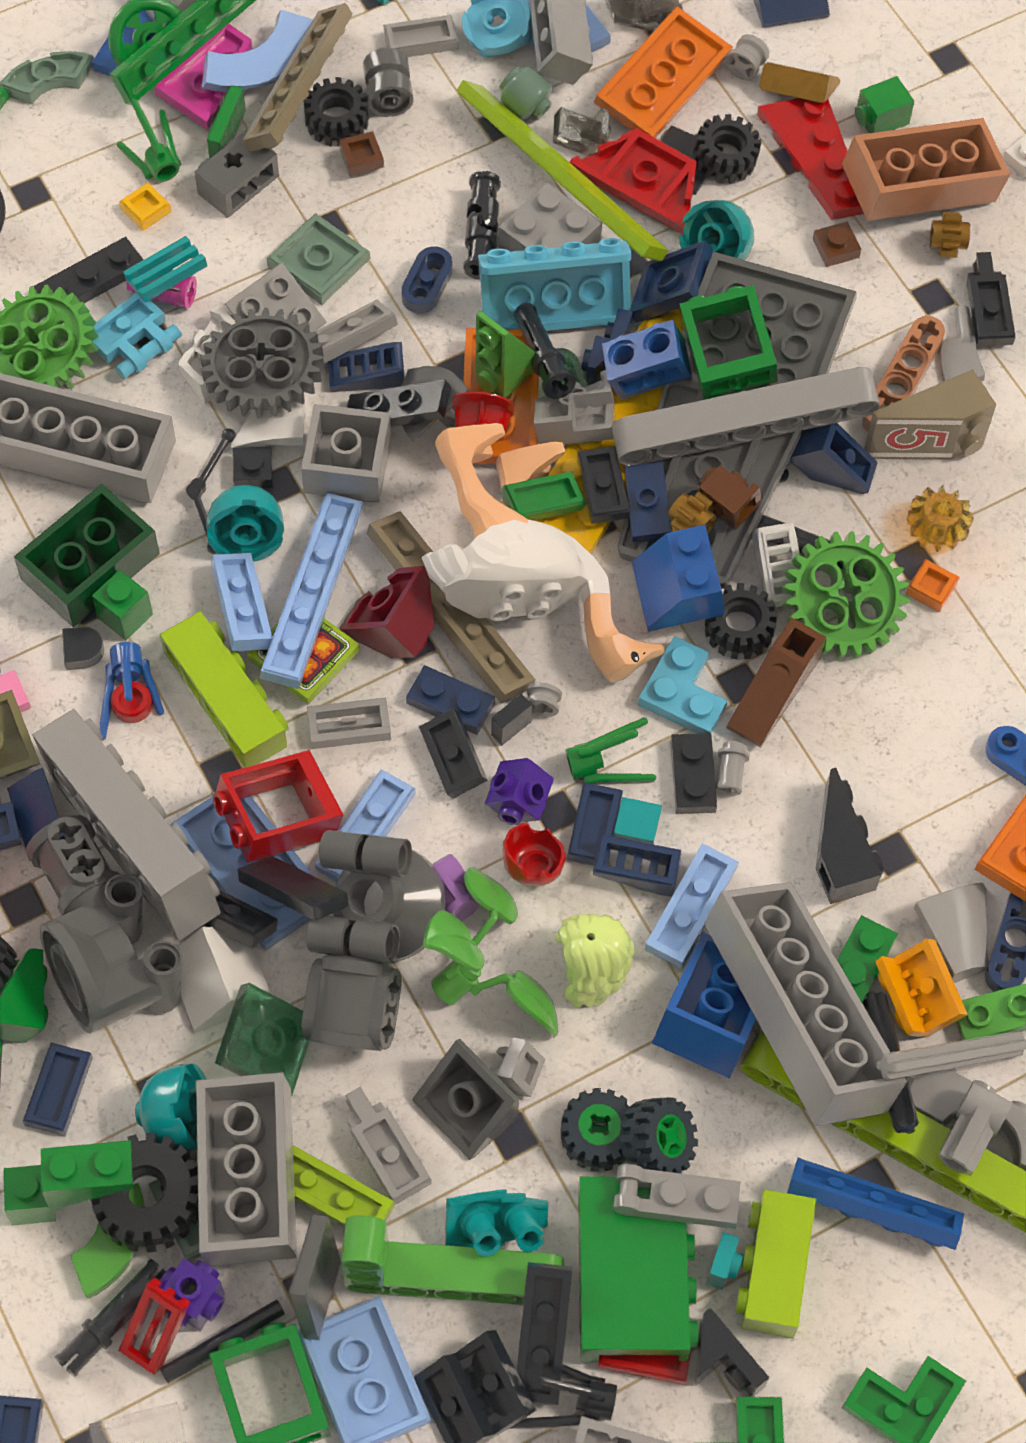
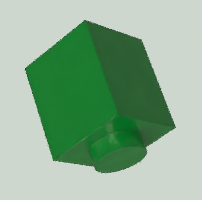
M895 76L861 89L857 106L855 107V116L859 125L865 127L868 133L891 131L910 124L915 101L899 77Z
M120 569L92 595L98 619L124 640H127L153 615L148 591Z

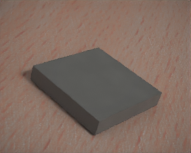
M314 1214L308 1225L289 1295L302 1335L307 1339L319 1340L341 1259L329 1217Z

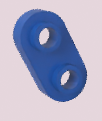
M1000 726L989 735L985 746L986 755L991 763L1026 786V734L1012 726ZM1009 740L1014 744V747H1006L1002 741Z

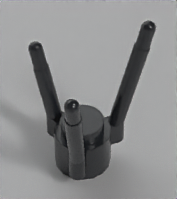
M562 1364V1375L580 1382V1385L547 1376H540L539 1383L554 1389L577 1394L576 1410L584 1411L583 1415L525 1418L509 1429L574 1426L580 1424L581 1417L599 1421V1419L611 1421L616 1401L617 1385L606 1383L605 1378L591 1376Z

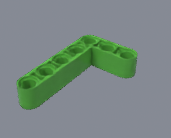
M372 1216L347 1217L345 1223L341 1262L346 1289L358 1293L523 1305L528 1262L564 1266L563 1257L550 1253L498 1250L494 1255L487 1257L477 1254L473 1247L388 1241L386 1221Z

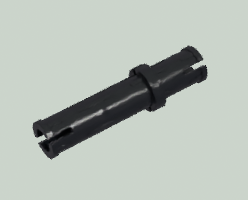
M149 1259L147 1264L93 1320L88 1318L81 1325L83 1330L55 1356L57 1362L63 1367L75 1354H78L66 1369L73 1377L78 1375V1372L101 1348L106 1350L113 1343L111 1338L133 1316L145 1286L150 1282L148 1279L159 1267L156 1261ZM162 1268L155 1278L161 1281L166 1271Z

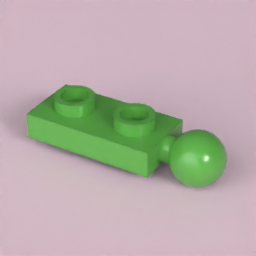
M1026 984L962 1000L968 1014L956 1021L962 1040L1013 1031H1026Z

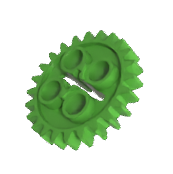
M48 285L43 287L41 294L33 286H30L28 296L25 297L18 290L15 291L16 301L13 303L5 298L2 299L5 309L2 312L0 311V373L58 388L65 384L73 389L74 384L71 378L74 375L84 378L85 375L80 369L81 366L93 365V361L87 353L98 351L97 346L92 341L99 337V334L93 327L96 321L89 313L90 311L83 301L80 302L74 293L67 295L62 287H59L53 293ZM66 342L64 346L58 348L62 343ZM37 364L32 370L29 371V369L33 365Z
M838 531L830 536L829 543L823 536H819L815 540L816 548L807 544L802 549L805 557L796 555L791 562L797 569H788L785 572L784 576L793 583L785 584L781 591L792 595V598L786 600L782 607L794 609L795 612L787 619V622L794 618L826 636L822 655H826L832 647L836 650L837 659L844 657L847 649L850 650L853 659L858 658L861 655L862 647L870 655L876 651L875 641L879 645L884 646L890 641L886 633L895 635L899 632L900 628L894 621H903L907 617V614L898 608L910 602L909 598L900 595V592L905 590L909 583L897 580V576L904 571V568L897 567L892 569L890 564L896 555L893 553L883 557L881 555L884 546L882 542L874 549L870 548V536L868 535L859 543L856 542L853 531L846 535L844 541H842ZM837 562H841L843 564L844 570L842 573L840 568L837 566ZM859 565L864 567L869 575L868 581L858 580L853 573V566ZM816 571H823L829 575L831 579L830 587H823L816 581ZM843 589L845 594H851L853 598L848 602L847 597L839 595V591ZM861 603L870 604L876 612L874 620L867 619L862 615L860 610ZM823 609H831L837 614V625H830L823 619ZM849 617L854 624L853 629L848 626Z

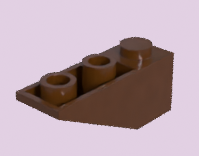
M791 618L768 652L726 728L761 748L820 661L826 636Z

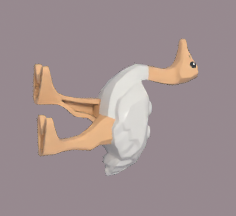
M499 423L447 428L442 431L435 441V446L441 461L451 473L457 489L461 513L472 525L475 537L472 543L465 548H461L456 544L446 545L443 549L439 548L435 552H429L422 556L429 578L444 592L446 600L452 606L475 618H490L494 621H501L518 616H527L530 619L542 618L573 597L579 596L584 608L585 632L590 655L596 668L611 683L626 679L649 660L664 654V647L660 643L636 641L618 632L611 618L608 576L596 559L579 542L553 526L526 519L516 511L505 506L502 497L499 502L485 491L476 475L473 464L492 457L491 444L506 434L503 425ZM563 442L531 445L501 453L496 459L501 489L503 485L548 476L552 470L551 464L566 453Z

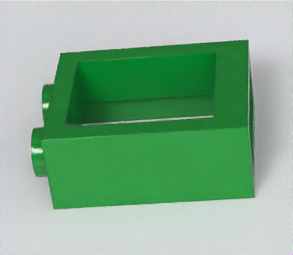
M754 285L747 287L734 286L723 293L708 297L702 295L695 296L687 302L679 304L681 322L703 400L778 382L777 362ZM749 310L761 354L707 367L695 323Z
M283 1322L270 1325L260 1331L261 1336L247 1341H243L241 1337L227 1340L217 1346L218 1351L209 1354L236 1443H313L331 1436L296 1324L287 1327L286 1323ZM290 1345L312 1414L247 1436L226 1367Z

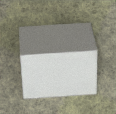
M201 927L178 946L182 954L181 998L195 1033L274 1003L253 948L214 930L213 927Z

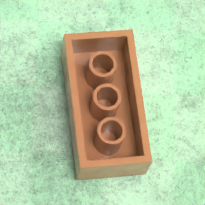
M984 118L855 135L842 162V166L867 221L996 202L1011 175Z

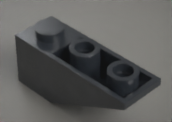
M836 767L830 769L825 786L815 868L830 904L876 891L881 875L884 873L879 853L876 850H871L866 839L868 838L866 822L862 815H856L852 806L853 793L846 779L841 780Z

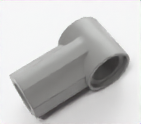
M973 1082L955 1116L958 1119L952 1130H950L937 1158L950 1169L971 1176L991 1137H995L1000 1130L1013 1103Z

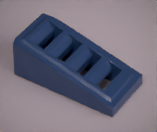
M390 342L348 351L328 362L330 391L402 386L404 381L402 342ZM385 364H392V367L385 368ZM362 365V373L355 374L354 366ZM369 365H377V370L370 371ZM347 366L348 376L340 378L339 367Z
M601 835L593 875L651 893L672 897L675 892L682 850ZM611 850L618 851L615 867L607 866ZM627 854L634 856L632 870L624 869ZM643 859L650 861L648 874L640 872ZM659 864L666 866L664 877L657 876Z

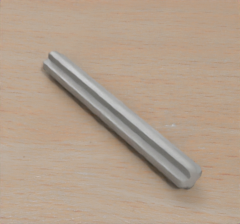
M1013 1031L884 1053L882 1060L877 1061L876 1068L881 1070L884 1079L889 1080L1023 1055L1026 1049V1040H1024L1022 1032Z

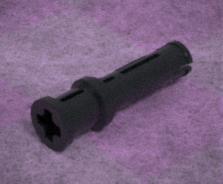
M531 303L519 305L514 310L513 316L528 347L535 351L532 369L537 376L541 377L543 381L542 390L548 398H563L575 388V377L565 367L566 360L564 354L559 349L553 347L536 307Z

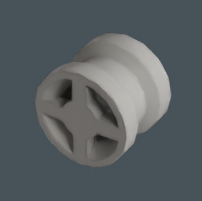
M746 34L742 35L737 41L736 48L729 52L725 62L733 75L742 80H752L759 72V66H762L768 60L770 52L767 45L760 38Z

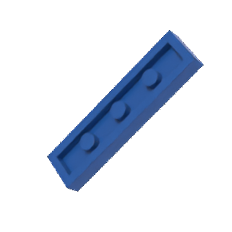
M797 1157L787 1191L788 1194L815 1198L816 1204L838 1210L847 1217L862 1218L880 1224L888 1231L903 1232L921 1238L932 1246H945L956 1250L961 1237L964 1213Z

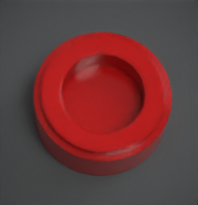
M132 681L133 698L131 701H126L124 698L123 684L119 685L112 693L111 704L113 712L123 722L138 723L147 718L152 710L153 704L150 691L139 682Z

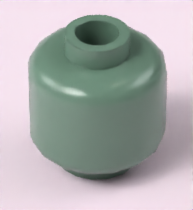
M518 66L515 67L500 84L502 103L521 120H528L533 116L539 119L552 105V102L549 100L552 93L551 84L530 66L522 69Z

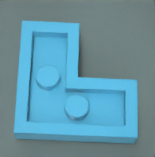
M674 636L640 694L638 705L697 734H712L726 709L728 700L694 685L708 661L709 652Z

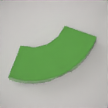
M138 1182L133 1184V1188L129 1189V1198L136 1206L145 1208L143 1194ZM99 1223L97 1224L96 1232L86 1246L70 1255L86 1299L98 1295L111 1286L130 1265L129 1262L135 1254L134 1251L128 1250L126 1244L122 1243L119 1246L114 1243L110 1235L103 1232Z

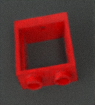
M310 750L221 774L217 790L213 794L216 812L219 816H224L230 828L229 833L232 844L236 849L241 850L247 863L269 855L273 856L320 842L327 830L338 831L344 815ZM293 785L310 819L257 834L240 799Z

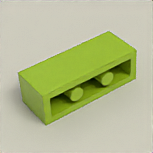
M764 1189L760 1203L752 1202L748 1228L756 1229L753 1245H745L742 1261V1270L749 1272L747 1288L739 1287L735 1308L736 1314L743 1315L741 1329L794 1338L799 1326L816 1204L815 1198Z

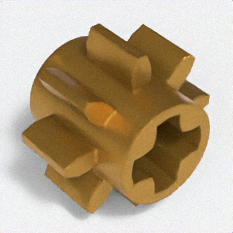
M942 212V220H932L930 248H938V255L940 257L957 258L958 249H968L970 222H961L962 215L960 213Z
M698 492L695 497L689 496L686 493L682 494L673 503L668 512V517L673 520L670 523L673 527L671 532L705 525L708 534L717 520V516L712 513L714 511L712 507L714 502L701 492Z

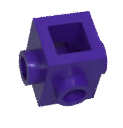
M529 758L500 761L497 771L491 780L490 790L484 804L498 813V818L507 824L520 825L522 822L539 821L546 807V800L554 778Z
M183 1258L177 1268L171 1266L166 1271L159 1287L163 1291L170 1287L176 1291L175 1299L180 1301L185 1297L191 1302L180 1327L186 1328L187 1324L200 1332L207 1321L211 1322L215 1319L225 1301L223 1297L225 1293L221 1281L217 1279L220 1275L219 1272L201 1260H197L194 1265ZM190 1284L197 1287L195 1293L191 1295L184 1294ZM168 1310L166 1318L169 1319L171 1311Z

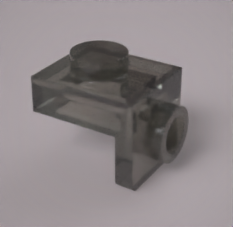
M560 107L554 114L553 143L586 156L593 154L597 150V146L606 143L610 137L611 126L608 125L609 111L601 108L593 118H589Z

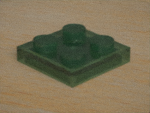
M251 983L240 985L215 1064L239 1076L283 1072L291 1088L292 1096L310 1039L304 1037L302 1032L303 1010Z

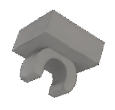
M512 1038L509 1047L502 1046L497 1049L496 1053L503 1058L501 1067L499 1069L490 1067V1070L516 1095L531 1097L545 1058L527 1040Z

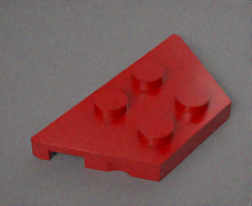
M638 128L623 134L618 140L608 141L597 146V152L583 159L576 156L569 161L597 187L683 235L685 223H682L686 213L691 209L697 161Z

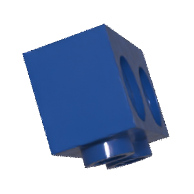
M673 320L657 323L650 328L632 334L621 335L614 340L602 343L607 381L621 400L665 386V384H671L692 377L686 339Z

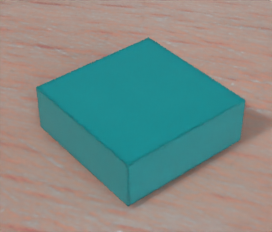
M622 797L613 837L654 845L662 805Z

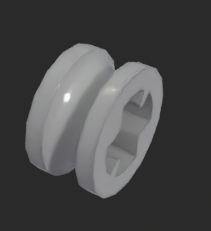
M542 682L532 683L527 687L528 697L526 699L532 704V714L541 717H552L558 714V702L562 698V692L559 688Z

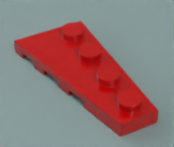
M797 98L758 106L757 116L763 124H768L773 132L772 137L778 146H783L790 155L791 164L797 172L801 171L809 182L808 188L830 219L836 220L864 214L842 166L848 150L829 100L827 99L825 102L820 103Z

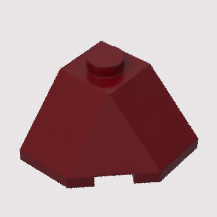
M424 566L397 569L387 577L390 582L388 586L381 588L374 595L368 591L355 602L339 629L354 641L389 658L416 657L427 644L426 639L434 628L430 580Z

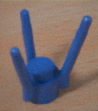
M120 642L113 645L110 649L111 663L105 665L106 683L99 730L103 736L102 741L107 736L111 696L114 691L115 678L123 683L125 700L131 701L133 698L132 681H137L140 675H142L146 687L150 691L152 703L157 714H164V708L150 672L149 660L142 659L141 647L137 643Z

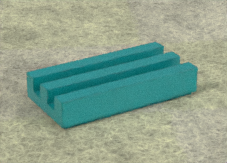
M184 236L123 271L129 285L146 303L208 266L203 254H199L196 246L191 245L189 238Z

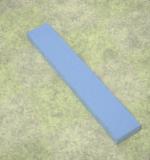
M326 492L264 660L260 679L299 689L361 515L362 501Z

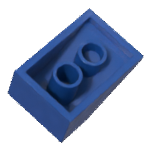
M702 932L664 1012L652 1044L730 1079L756 1017L711 935Z

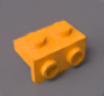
M926 938L894 958L882 956L875 961L880 972L878 975L879 982L882 988L890 995L896 1009L894 1013L895 1019L899 1027L907 1035L929 1037L968 1015L934 939Z

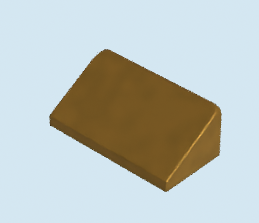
M766 62L763 65L759 88L769 92L822 103L839 86L841 79L832 75Z

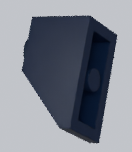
M838 423L803 430L790 458V461L809 479L860 494L869 493L878 463Z

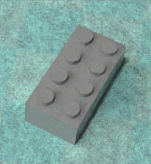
M283 1072L196 1080L199 1253L210 1266L297 1258L291 1088Z

